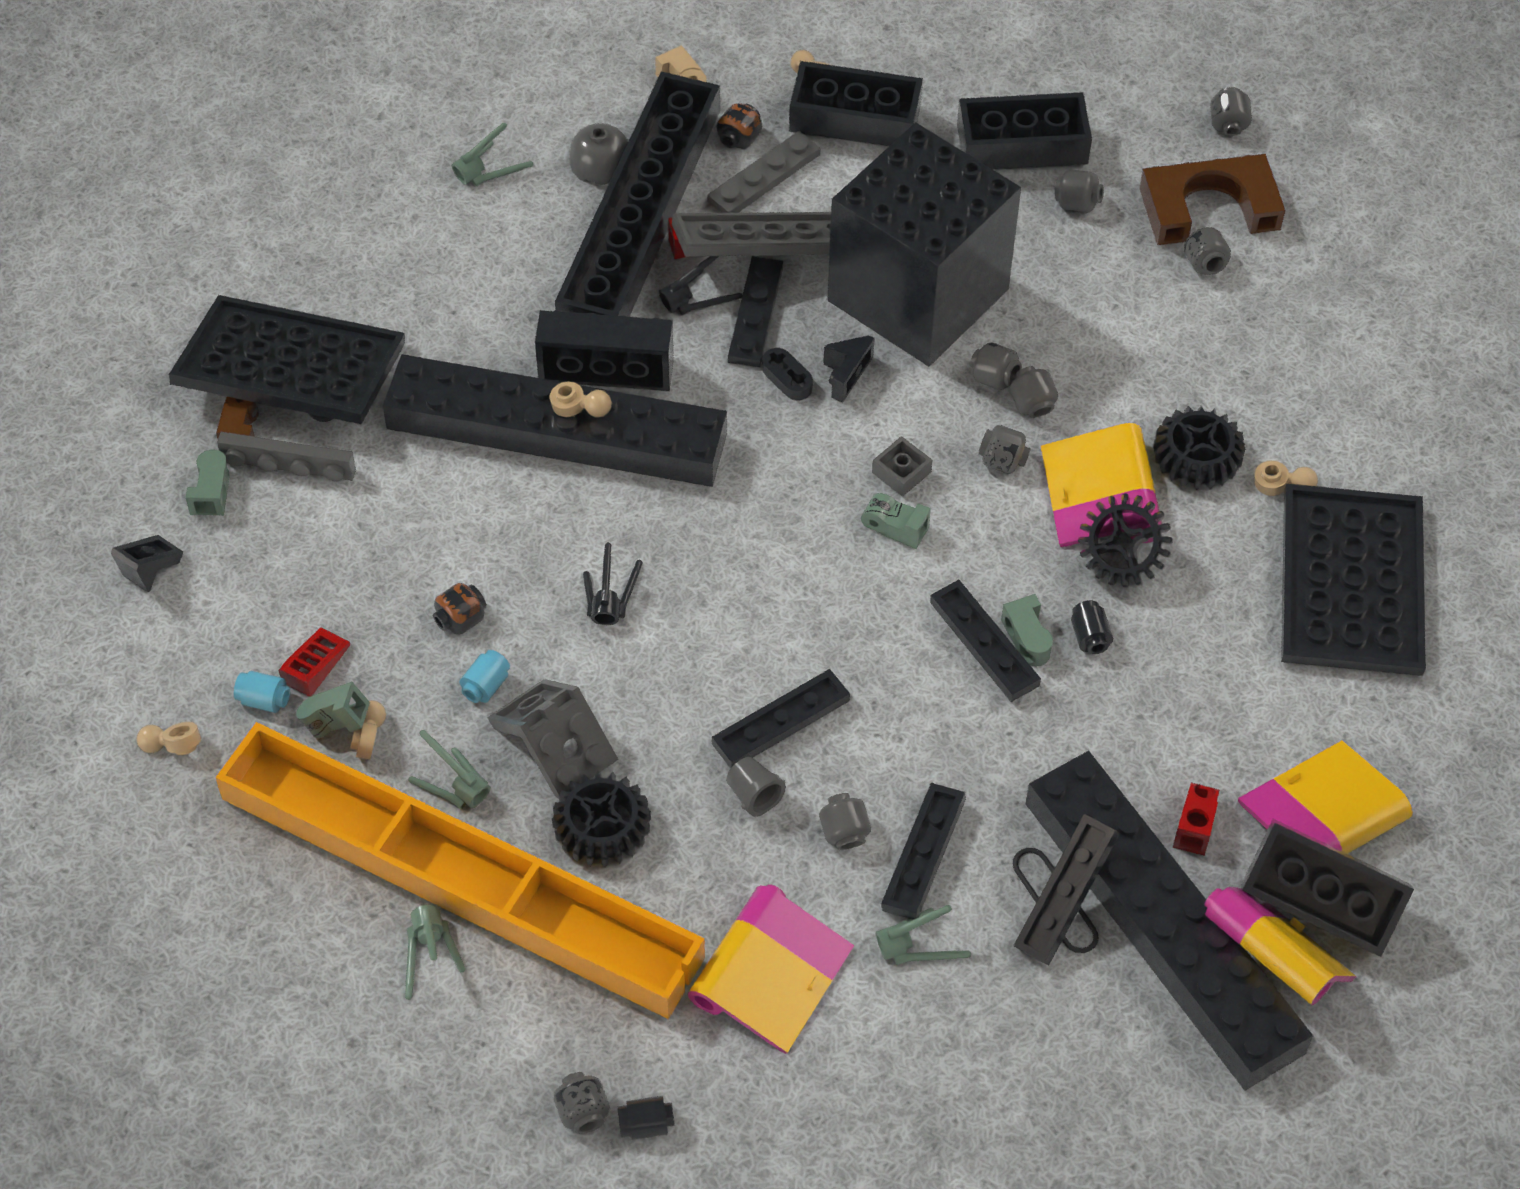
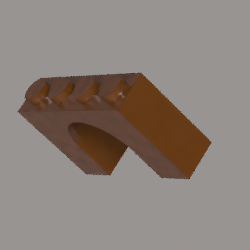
M1266 154L1143 168L1139 189L1157 245L1186 242L1190 236L1192 220L1185 198L1192 193L1202 190L1219 191L1235 199L1242 209L1250 234L1281 230L1286 210Z

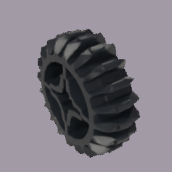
M1202 405L1197 411H1193L1189 406L1184 410V413L1175 410L1172 417L1166 416L1162 425H1159V428L1156 430V439H1154L1153 443L1155 463L1161 464V473L1170 472L1171 482L1178 478L1182 479L1183 488L1188 482L1194 483L1196 491L1202 483H1205L1209 490L1212 489L1215 482L1223 486L1227 478L1233 479L1237 470L1242 466L1245 453L1243 432L1237 431V422L1228 423L1227 414L1218 416L1215 408L1211 412L1204 411Z
M1124 493L1121 497V504L1118 505L1116 498L1112 495L1108 497L1110 508L1106 509L1105 505L1101 502L1096 503L1097 508L1101 512L1098 517L1093 512H1087L1086 516L1094 522L1092 526L1087 524H1081L1080 526L1081 530L1089 533V537L1078 538V543L1089 545V548L1080 552V556L1082 558L1093 557L1086 564L1088 570H1092L1100 566L1095 575L1099 580L1104 578L1107 573H1110L1108 577L1109 585L1114 586L1119 576L1121 577L1122 587L1128 588L1129 577L1133 576L1135 584L1140 586L1143 584L1140 574L1145 573L1150 580L1155 578L1154 573L1149 569L1153 564L1160 570L1164 569L1165 565L1157 560L1159 555L1165 558L1171 556L1170 551L1162 549V544L1169 545L1173 543L1172 537L1162 536V533L1171 530V526L1169 523L1158 525V522L1165 517L1163 511H1159L1151 515L1156 506L1152 501L1148 502L1144 508H1141L1143 504L1142 496L1137 495L1133 505H1131L1129 495ZM1122 513L1140 515L1148 521L1151 527L1130 529ZM1110 518H1113V534L1098 544L1099 533L1103 525ZM1121 527L1127 535L1134 537V542H1130L1132 545L1128 548L1129 552L1122 545H1115L1117 544V539H1121L1119 537L1122 534ZM1153 537V546L1149 555L1143 562L1138 564V547ZM1121 552L1128 568L1121 569L1108 565L1101 554Z
M597 771L595 779L589 780L583 774L581 784L570 781L568 785L569 791H560L559 802H555L553 806L552 827L555 829V839L558 843H562V849L565 854L573 851V858L576 862L586 856L587 864L590 867L595 862V859H601L602 865L606 868L608 858L614 857V860L620 864L623 860L622 853L633 858L635 847L643 848L645 843L644 836H648L650 833L651 811L648 808V800L645 795H641V789L638 787V784L630 786L627 776L620 781H616L614 772L608 778H602L600 772ZM619 805H622L630 813L631 818L629 822L622 820V815L618 814ZM574 815L581 817V822L585 823L583 833L574 826L572 822Z

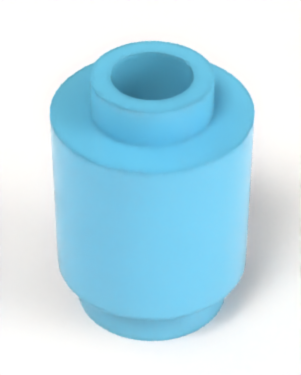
M488 650L485 654H480L459 681L462 687V694L474 703L479 701L483 703L488 702L508 677L507 671L510 669L508 660L494 650Z
M249 671L248 673L241 672L238 675L233 694L234 699L241 701V704L244 706L277 713L280 707L284 708L287 705L290 697V688L286 686L284 678Z

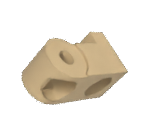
M682 45L655 57L657 77L663 71L706 82L705 73Z

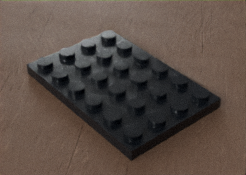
M218 295L170 371L169 381L170 385L362 425L405 345V333Z
M1286 483L1283 510L1281 662L1416 676L1424 675L1426 655L1423 496Z

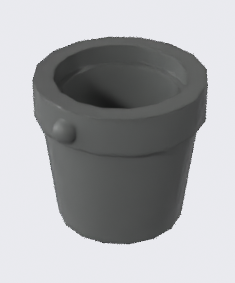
M745 757L735 763L729 770L726 778L727 784L742 802V809L754 817L761 816L775 807L782 799L786 789L785 780L781 779L777 774L770 772L752 757Z

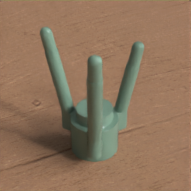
M505 122L501 123L473 149L452 163L451 166L455 176L464 185L472 181L475 186H478L484 181L533 166L532 161H527L486 174L481 173L485 166L480 156L493 146L494 142L492 140L507 127Z
M421 730L420 736L458 774L452 783L455 794L414 776H410L408 781L421 789L452 802L459 809H462L466 804L470 808L477 807L490 792L491 787L488 785V782L477 773L456 747L452 748L451 752L457 761L425 730Z
M422 905L411 912L412 926L407 928L409 940L405 981V998L407 1000L412 999L417 940L422 944H427L430 959L435 961L438 957L435 942L439 941L442 936L458 971L463 973L466 970L450 934L448 921L441 919L440 909L435 905Z
M950 905L943 906L937 910L928 908L921 912L919 917L914 920L908 918L894 926L875 932L884 960L894 958L896 965L908 961L969 958L971 952L965 950L907 953V949L913 947L909 931L949 913L952 910Z

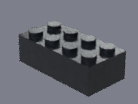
M800 61L789 105V132L796 133L800 131L808 135L890 146L915 122H918L922 101L923 78Z
M1084 92L959 99L957 129L960 149L991 169L1086 165L1089 163L1092 135Z
M540 310L535 337L538 378L559 382H574L578 385L670 391L674 363L673 320Z
M1272 819L1241 883L1243 891L1380 957L1414 891L1411 884L1275 819Z

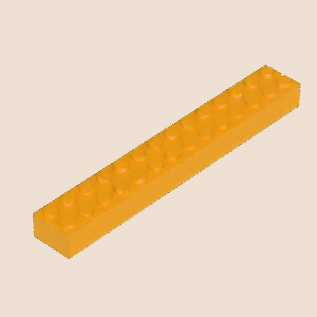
M258 722L253 725L215 777L222 800L667 1019L670 1018L684 995L685 984L690 985L705 960V938Z

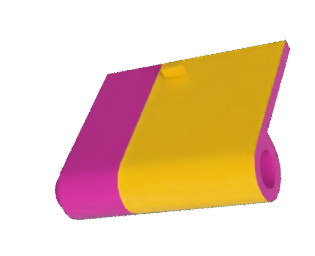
M1135 423L1119 424L1041 445L1060 547L1078 544L1079 537H1089V533L1081 530L1080 526L1081 524L1092 526L1094 521L1086 516L1088 511L1093 512L1097 517L1101 514L1096 503L1101 502L1105 505L1106 509L1111 507L1108 501L1109 496L1113 495L1118 505H1120L1122 494L1127 493L1130 497V504L1133 505L1134 499L1139 495L1143 497L1141 508H1144L1148 502L1152 501L1156 506L1151 515L1159 512L1143 432L1139 425ZM1122 513L1130 529L1151 527L1148 521L1140 515ZM1110 518L1103 525L1098 538L1113 534V518ZM1153 537L1149 538L1148 541L1144 543L1153 542Z
M1342 740L1238 798L1240 805L1267 830L1272 819H1275L1347 854L1410 819L1413 813L1406 795Z
M771 884L767 886L760 885L757 886L688 992V997L694 1005L712 1015H718L722 1011L773 1047L787 1054L855 945L787 899L785 893L780 888Z
M1227 887L1223 891L1217 888L1204 903L1208 908L1205 913L1206 917L1310 1005L1316 1004L1335 982H1352L1357 977L1304 933L1303 930L1306 926L1298 919L1293 917L1290 921L1270 903L1243 891L1242 888Z

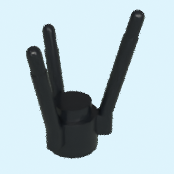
M709 256L680 279L659 290L660 299L670 313L678 310L683 316L692 310L742 298V293H735L689 304V300L693 298V295L687 284L701 275L704 269L719 256Z
M609 542L605 544L602 589L597 592L596 596L593 593L590 573L588 571L583 572L588 604L587 616L591 617L594 623L602 625H614L619 621V618H625L626 606L643 564L640 559L636 561L620 600L616 592L609 590L612 548Z

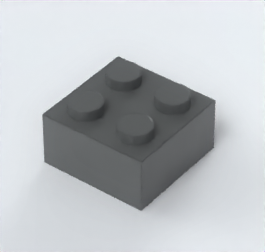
M901 436L873 459L872 473L903 497L932 472L933 460Z

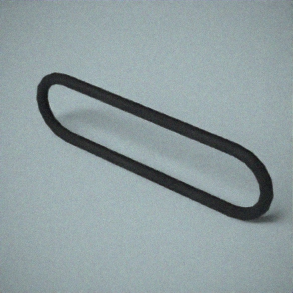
M1024 848L1015 854L1013 868L1034 901L1037 902L1039 899L1038 895L1019 869V858L1023 854L1034 853L1044 861L1051 873H1053L1055 868L1042 851L1036 848ZM1080 907L1078 912L1093 934L1092 943L1087 947L1078 948L1073 946L1066 936L1062 942L1069 950L1075 953H1086L1096 947L1099 941V934L1083 908Z

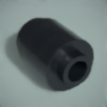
M1093 600L1078 603L1072 609L1071 622L1081 651L1089 652L1090 654L1103 653L1112 644L1114 639L1105 610L1099 606L1098 602Z
M663 1096L626 1101V1105L617 1106L621 1138L631 1136V1140L668 1135L667 1127L675 1126L672 1102L664 1103Z

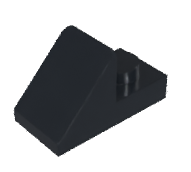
M867 335L825 345L823 364L833 369L829 378V384L832 385L831 398L842 403L844 402L874 357V337Z
M155 535L113 547L111 555L124 577L146 592L151 591L157 570L179 564L184 551L160 535Z

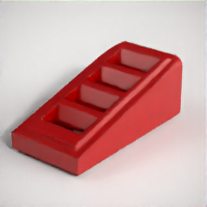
M320 627L283 663L278 670L279 675L286 680V685L311 697L351 646L350 641ZM325 639L336 646L330 649L320 644V642ZM317 649L326 654V656L323 658L313 651ZM309 658L318 664L314 666L306 662V660ZM302 667L310 672L305 674L299 671V669Z

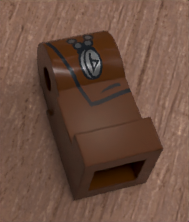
M227 396L216 431L217 439L220 432L255 437L251 424L259 416L257 403Z

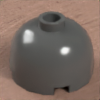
M605 123L590 124L580 129L572 139L569 151V164L572 172L584 182L586 179L595 181L596 185L609 184L628 144L627 137L617 127Z

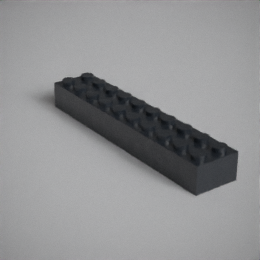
M663 71L660 72L557 295L555 310L612 316L625 315L630 317L668 231V218H672L673 214L677 211L720 113V85Z
M404 354L400 356L383 403L385 424L388 430L713 487L727 437V411L580 385L584 395H588L594 390L606 392L612 402L610 411L605 416L594 417L583 408L580 413L574 416L563 417L554 412L550 401L552 389L563 382Z
M1089 750L1029 783L1025 804L1062 853L1084 814L1120 833L1090 889L1244 1091L1307 1053L1313 1034L1247 950L1205 916L1208 909L1204 905L1206 898Z

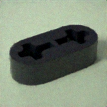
M772 348L764 353L762 357L763 373L787 397L793 400H803L811 395L813 390L812 375L788 351L782 348ZM783 362V369L778 365V363ZM792 379L797 383V385L792 386ZM804 382V386H803V387H801V386L798 385V384Z

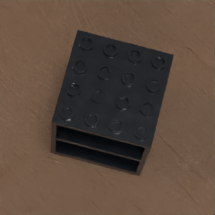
M915 122L832 198L827 301L930 367L1009 290L1021 187Z

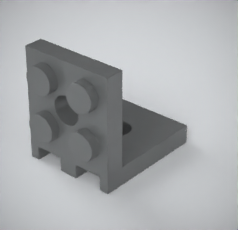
M543 679L487 717L495 730L522 737L556 798H559L561 790L569 791L568 785L570 781L581 784L583 774L590 780L597 771H603L618 760L602 728L577 686ZM573 738L577 743V751L571 758H566L563 753L564 744Z

